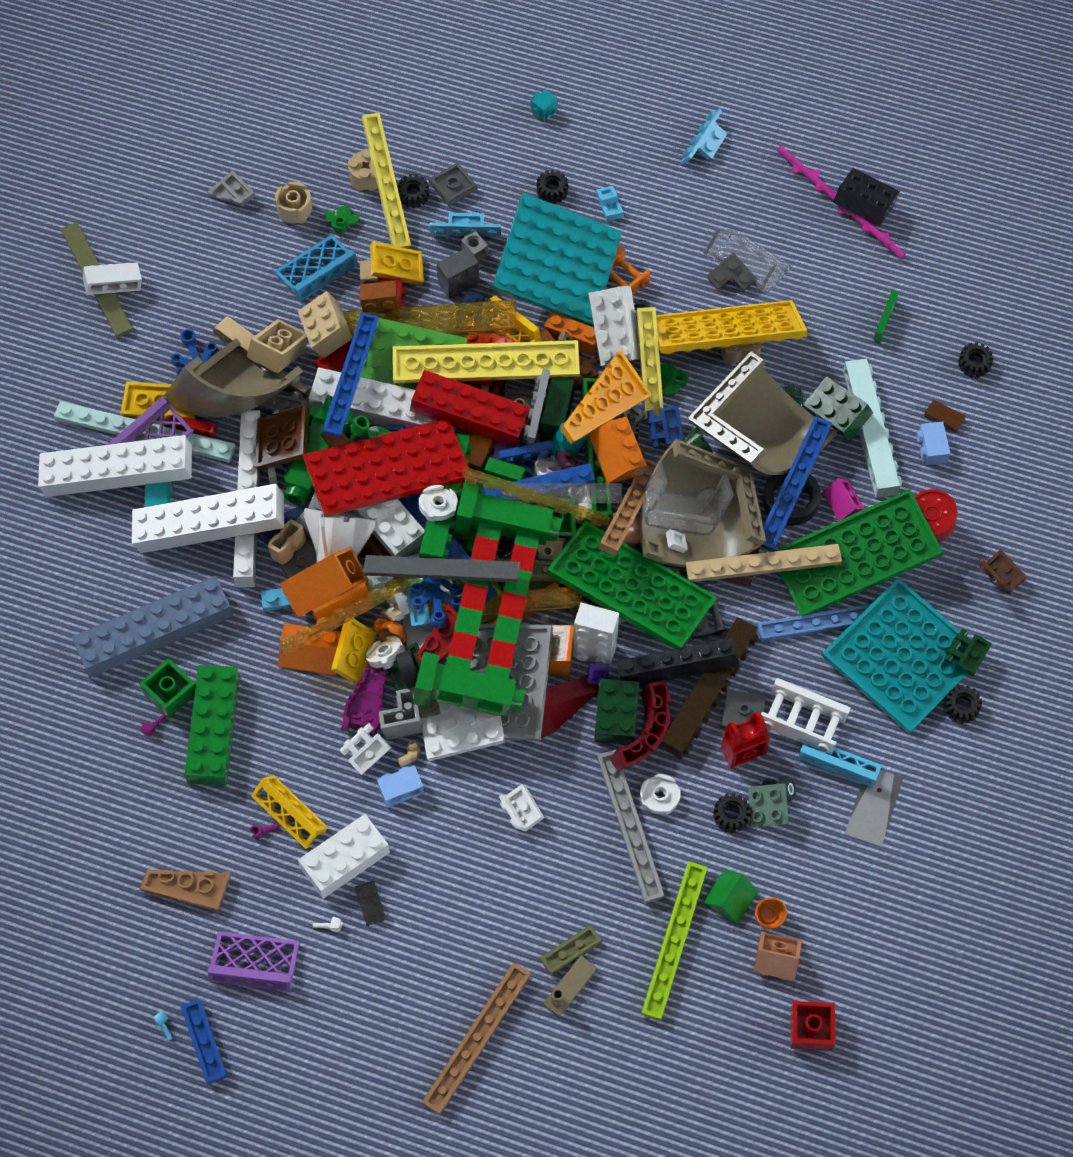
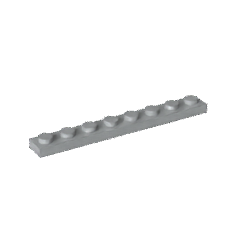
M613 750L598 754L597 759L644 903L646 904L664 899V892L623 769H616L609 759L616 751Z

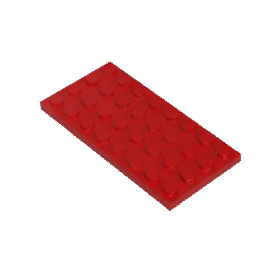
M449 419L303 454V460L324 517L422 493L427 487L433 485L446 487L472 480V474Z

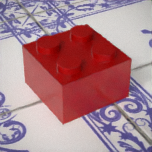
M793 1001L790 1016V1049L833 1051L835 1046V1003Z

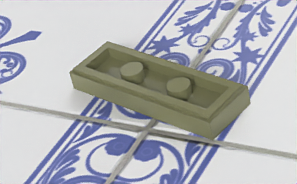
M589 925L540 957L539 960L550 976H553L576 961L580 956L585 955L602 944V940L593 927Z

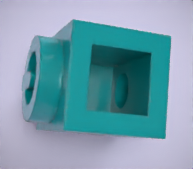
M546 89L541 93H535L529 103L532 114L543 121L548 117H552L558 109V98Z

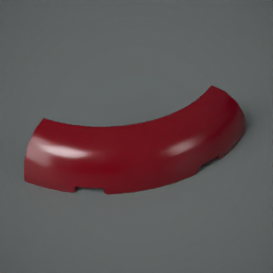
M666 680L648 683L640 693L644 706L642 730L637 740L617 749L609 758L616 769L622 770L641 762L662 742L671 717L669 715L671 699Z

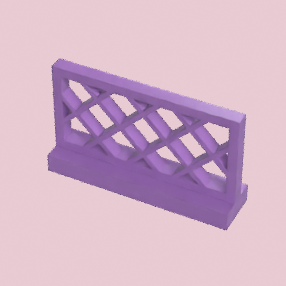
M162 396L107 445L135 442L138 436H145V440H149V436L158 438L182 436L175 435L176 425H183L187 431L182 434L186 435V437L194 431L175 410L171 402ZM168 410H171L173 413V422L164 421V414ZM153 423L160 424L159 434L150 433V426ZM163 424H172L171 435L162 434Z
M218 931L211 965H209L207 971L209 982L291 992L300 942ZM222 938L231 939L234 944L224 949L221 946ZM245 941L251 942L254 946L244 952L240 945ZM265 944H271L274 949L264 954L260 947ZM286 946L294 947L293 953L287 957L280 951ZM237 947L241 955L232 960L228 953ZM258 950L262 957L252 962L248 955ZM278 953L282 960L273 965L268 958ZM224 955L229 961L224 966L216 965L217 960ZM244 958L250 964L244 969L238 968L236 965L237 962ZM266 961L270 968L265 971H259L256 966ZM286 963L290 968L289 974L279 973L277 968Z

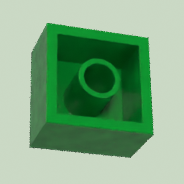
M169 658L139 683L142 693L168 718L195 695V683Z

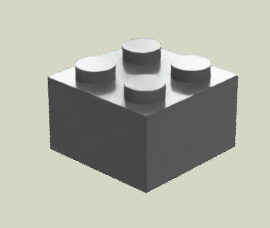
M468 247L436 263L438 284L449 299L480 283L479 262Z

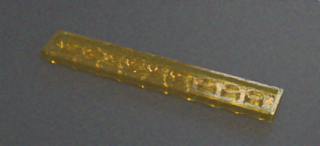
M516 300L410 306L367 313L379 316L382 319L456 336L515 333ZM362 310L342 311L352 338L357 327L359 315L363 312Z

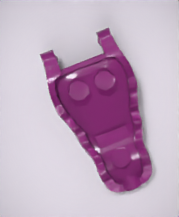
M374 667L365 668L361 682H358L353 694H350L346 702L341 726L342 731L347 732L349 727L364 728L370 723L374 729L369 735L372 738L375 736L380 726L379 711L384 710L383 697L386 672L384 670Z

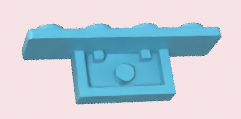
M720 108L715 112L711 111L707 115L706 123H703L698 129L699 134L690 141L691 146L683 152L681 164L691 160L696 151L707 160L712 159L727 135L715 123L722 112Z
M449 213L448 223H430V234L436 236L453 235L458 237L472 234L475 231L479 236H501V224H484V213Z

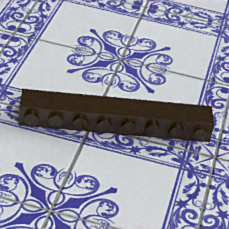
M737 617L724 639H734L740 664L741 660H746L750 652L748 651L750 645L754 646L759 636L757 635L758 627ZM740 666L701 675L661 742V749L679 759H682L684 754L688 755L693 747L692 741L694 738H699L703 730L701 726L704 722L708 723L712 715L710 711L713 707L717 708L722 698L720 697L721 693L727 691L731 684L730 678L737 675Z

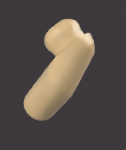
M410 741L407 744V754L397 759L400 768L418 759L420 745L417 741Z

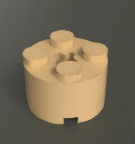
M364 149L354 154L348 161L352 186L359 191L368 190L370 192L377 190L378 186L369 149Z
M289 182L286 186H281L277 189L275 201L279 218L288 223H305L312 213L311 194L306 186L299 182Z

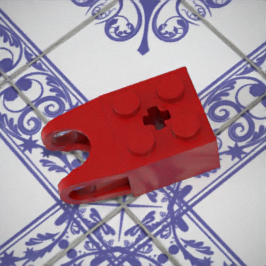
M754 713L748 720L742 723L735 724L732 722L727 725L723 733L721 751L730 769L767 755L770 738L761 713Z

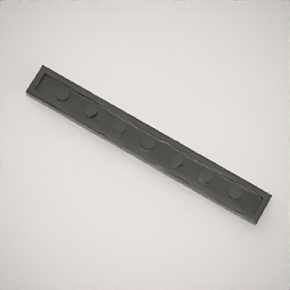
M366 555L363 574L364 576L518 582L520 562Z

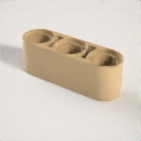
M226 316L213 328V332L227 345L237 338L241 343L238 349L247 357L250 341L255 335Z

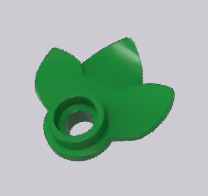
M344 205L338 207L336 212L326 211L325 220L331 223L335 232L343 233L350 225L357 224L360 216L352 214L351 208Z
M660 365L662 390H664L665 396L675 395L681 387L688 383V376L684 371L677 370L673 365Z

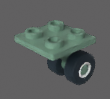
M780 778L778 784L775 779H766L763 781L762 786L748 788L751 827L789 823L787 801L794 800L796 795V786L792 778Z

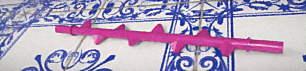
M780 145L777 148V152L787 159L789 164L793 165L791 171L793 174L803 173L816 185L815 191H823L834 201L837 192H834L818 178L820 170L810 171L796 159L795 155L790 154L784 147ZM839 206L838 214H850L863 226L862 232H870L900 259L905 257L906 254L893 241L888 239V232H880L866 219Z

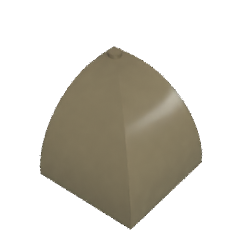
M236 338L203 363L198 356L184 366L164 396L179 409L197 416H232L265 403L288 385L294 386L300 381L299 376L303 371L297 366L283 379L270 375L251 362L238 349L241 343Z
M751 351L688 419L701 431L758 471L768 475L785 474L789 472L814 416L777 384L763 366L766 364L764 359ZM832 427L821 451L837 435L836 430Z
M676 439L659 460L644 495L640 515V539L643 557L666 565L686 567V562L746 555L765 543L766 538L751 468ZM669 529L685 534L687 551L682 553L668 548L666 532Z

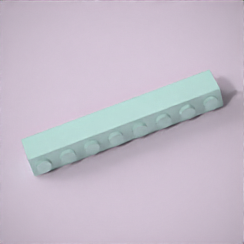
M867 359L845 361L843 373L848 391L866 402L873 411L872 416L859 430V435L875 498L897 495L899 488L902 487L901 477L897 476V461L893 460V446L889 444V431L884 426L885 416L880 411L881 400L879 396H876L877 385L872 380V366L868 365Z

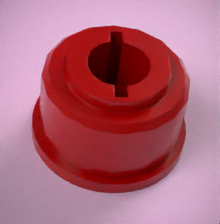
M929 489L918 493L914 497L938 542L946 540L956 527L958 517L956 502L949 494L941 490Z

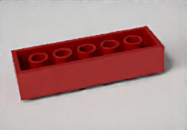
M424 370L410 406L411 412L437 421L449 419L451 425L456 428L513 448L517 447L530 410L529 406Z

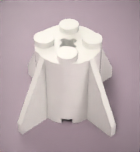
M309 508L304 510V518L316 551L317 562L350 546L357 557L375 529L376 521L359 518L354 511L324 517L322 511Z

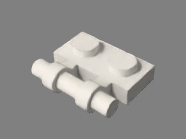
M370 723L364 728L361 727L357 730L358 733L351 740H346L344 742L345 745L340 749L343 755H346L349 751L352 752L353 756L348 761L361 775L391 749L379 733L373 738L369 735L374 729ZM364 739L367 743L359 750L356 745Z

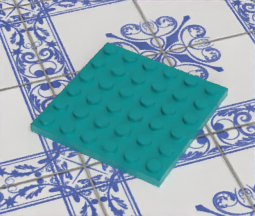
M522 193L491 289L593 327L589 293L606 289L623 231Z
M899 578L821 655L909 734L948 695L950 690H953L968 675L956 668L959 662L957 659H953L951 664L944 661L946 651L949 647H952L955 642L954 638L960 631ZM961 645L959 651L964 653L967 647Z

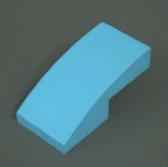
M614 187L597 189L596 193L607 222L624 218V212L618 202V195Z

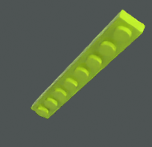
M690 861L687 863L641 1012L642 1016L658 1021L662 1020L708 867Z

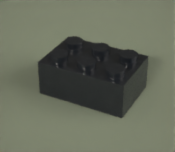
M852 168L839 186L833 203L881 226L893 209L900 191Z

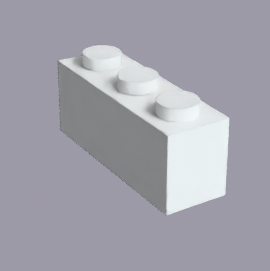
M138 262L86 266L83 269L86 295L140 291L142 278Z

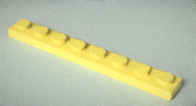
M380 113L362 115L363 127L391 245L410 248L411 242Z

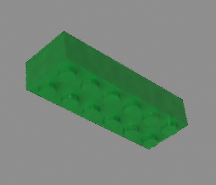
M198 665L184 773L187 784L227 786L240 682L238 667Z

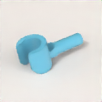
M160 1011L155 1015L154 1019L156 1024L163 1030L168 1041H170L173 1037L164 1024L169 1018L163 1011Z

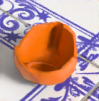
M385 617L374 621L373 629L381 640L387 641L386 637L396 636L403 645L405 644L407 633L401 623L389 621Z

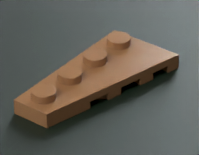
M146 870L140 890L219 912L232 874L228 871L214 873L213 871L174 872L173 870Z

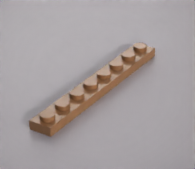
M645 458L647 466L643 475L633 479L598 547L613 556L617 555L643 504L648 483L657 466L656 463Z
M513 962L422 1101L424 1106L441 1115L531 976L529 971Z

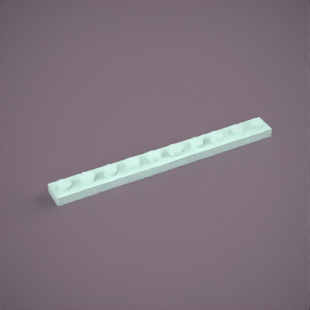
M60 401L54 414V419L57 421L114 435L120 434L136 420ZM152 424L150 426V433L159 434V425ZM163 426L162 434L171 435L172 428ZM176 429L175 435H182L185 431ZM193 433L187 437L192 445V454L230 463L236 448L234 443ZM138 436L136 440L143 441L145 436ZM149 436V440L158 439V437Z

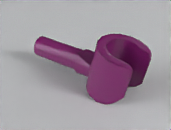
M163 714L152 724L144 722L141 726V732L147 736L153 735L155 728L167 718L166 715Z
M277 823L262 828L258 825H253L250 827V831L259 830L257 834L252 835L254 839L258 840L263 837V833L278 829L279 825Z

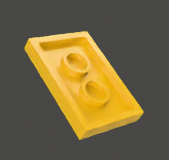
M377 242L370 244L372 276L386 279H402V282L416 285L423 284L424 275L421 251Z
M351 616L345 617L331 670L355 685L359 681L361 682L365 668L369 667L366 652L375 643L377 633Z

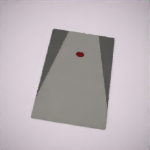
M867 766V768H866L867 770H870V771H873V772L876 771V769H874V768H872V767H869V766ZM880 770L874 787L861 783L845 834L882 846L903 777Z

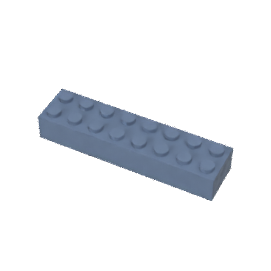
M215 575L76 634L71 638L89 678L227 620L233 617V613Z

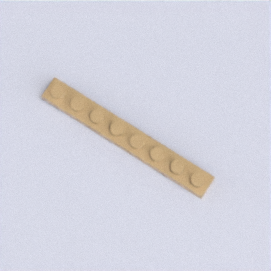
M839 544L686 562V570L690 582L841 565L842 560Z

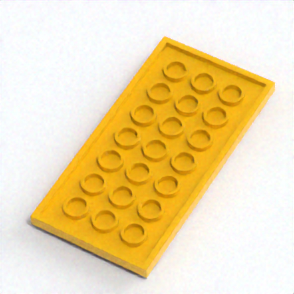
M792 300L656 315L658 345L661 353L672 354L677 351L690 352L695 349L709 350L713 347L727 348L731 345L745 346L748 343L763 344L766 341L781 342L784 339L798 340L802 337H807V329Z

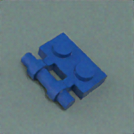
M678 405L660 408V416H655L654 410L647 411L648 418L646 421L650 427L651 434L649 438L652 441L653 448L660 447V439H665V444L668 446L676 439L682 440L684 438ZM662 422L663 432L658 433L656 423Z

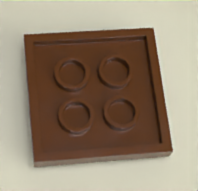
M306 405L257 419L256 469L263 470L303 459V454H307L309 408Z

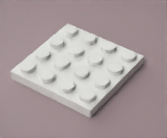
M486 668L476 670L475 672L485 673ZM430 700L429 707L419 706L428 761L505 743L501 715L495 716L477 712V710L470 708L454 707L437 703V701Z

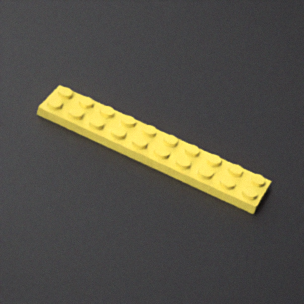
M578 340L393 346L394 383H418L424 370L455 381L537 379L538 375H542L543 369L550 370L549 378L580 377Z

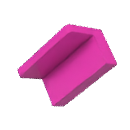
M838 478L823 490V495L838 521L850 516L852 513L855 514L865 509L850 482L846 479Z

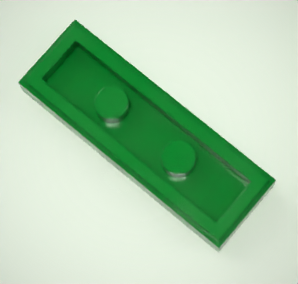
M893 290L890 293L875 332L874 342L880 344L898 298L899 291Z

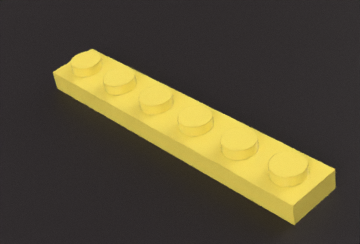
M656 307L636 309L641 376L643 383L652 394V396L643 401L645 419L648 418L647 411L654 410L655 416H660L659 409L663 408Z

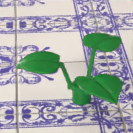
M327 395L322 405L321 413L324 422L333 399L330 395ZM350 409L345 427L351 425L352 436L347 444L352 443L355 436H362L364 433L366 439L392 433L380 426L369 428V420L362 415L352 418V411Z

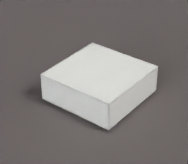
M671 529L666 532L668 548L682 553L688 550L685 534Z

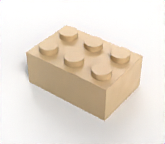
M327 291L298 311L311 348L323 359L353 339L339 302Z
M277 319L251 339L247 358L267 367L272 372L279 373L305 352L308 341L305 332Z

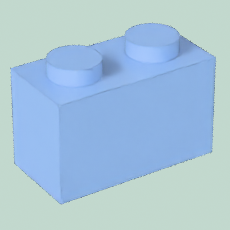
M944 423L921 424L919 431H917V441L921 443L920 455L922 459L924 458L925 465L948 463L950 450Z
M415 765L411 767L405 766L399 772L385 774L377 780L378 788L387 808L424 794L423 784Z

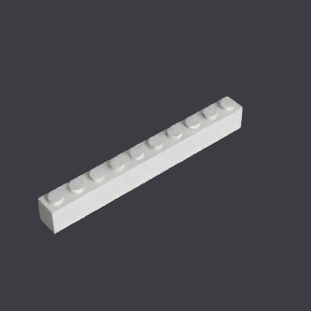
M260 410L241 413L237 491L259 487L260 470L255 468L257 419L261 418ZM257 533L235 537L233 578L236 587H255Z

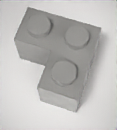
M415 687L396 691L398 708L379 711L381 730L386 740L423 733L420 707L413 704Z

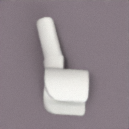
M333 917L331 923H313V928H326L333 932H339L343 922H341V919Z

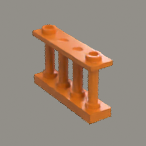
M621 245L618 246L609 278L618 286H631L633 295L649 284L651 271L647 269L644 273L640 274L625 261V249ZM616 266H621L635 280L628 285L612 269Z

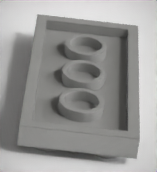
M543 369L542 375L537 376L522 440L525 446L534 444L550 370Z

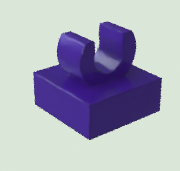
M589 662L587 683L599 684L600 678L608 679L609 664Z

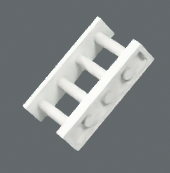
M777 678L771 693L776 696L768 714L761 713L767 730L775 731L814 747L820 752L832 755L836 742L831 739L838 722L845 724L851 707ZM783 699L794 703L787 722L776 718ZM801 707L813 711L805 729L794 725ZM820 714L831 718L824 737L813 733Z

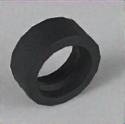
M408 650L396 655V660L407 688L411 689L416 686L420 668L413 652Z

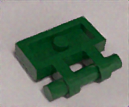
M962 629L960 633L956 634L952 647H949L946 651L944 661L951 664L953 659H957L959 662L956 668L973 677L992 643L977 634L971 640L967 637L969 632L966 629ZM961 645L967 647L964 653L959 651Z

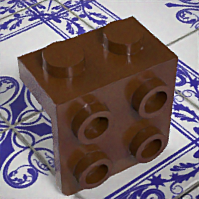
M1001 549L987 562L983 558L979 559L982 563L979 567L990 578L994 576V583L1003 591L1007 589L1011 593L1028 578Z

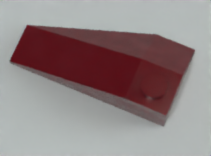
M587 676L546 688L541 739L557 732L567 720L571 719L581 707L585 706L599 693L596 684L587 683Z

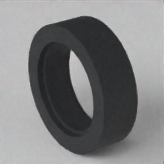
M788 473L771 475L765 484L763 506L768 515L775 503L773 493L776 488L784 483ZM811 474L804 485L805 490L809 494L810 501L804 508L792 511L786 525L804 524L812 519L818 510L821 490L818 482Z

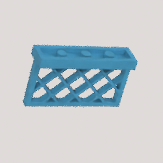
M330 235L274 272L301 303L357 267L358 262L356 254L352 250H348L339 240ZM331 242L335 244L334 248H326V245ZM315 252L321 253V254H320V257H311V256H312V254H314ZM324 253H333L332 257H324ZM337 253H345L340 257H336ZM300 262H306L305 266H297ZM310 262H318V267L309 266ZM322 262H331L325 267H321ZM292 271L291 276L282 275V273ZM295 271H304L303 276H295ZM308 271H315L314 274L307 276ZM293 281H301L295 286L293 285Z

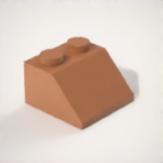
M761 931L753 972L762 976L778 977L783 981H795L802 940Z

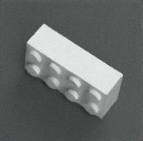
M620 286L589 293L601 366L608 365L619 350H622L628 361L640 359L638 327L631 286Z
M398 499L353 510L359 518L376 521L372 534L391 556H407L422 544L425 530Z
M581 603L574 622L573 657L580 661L588 660L595 663L609 664L611 667L617 647L619 613Z
M364 814L298 859L303 873L324 899L389 854L390 851L388 843L366 814Z

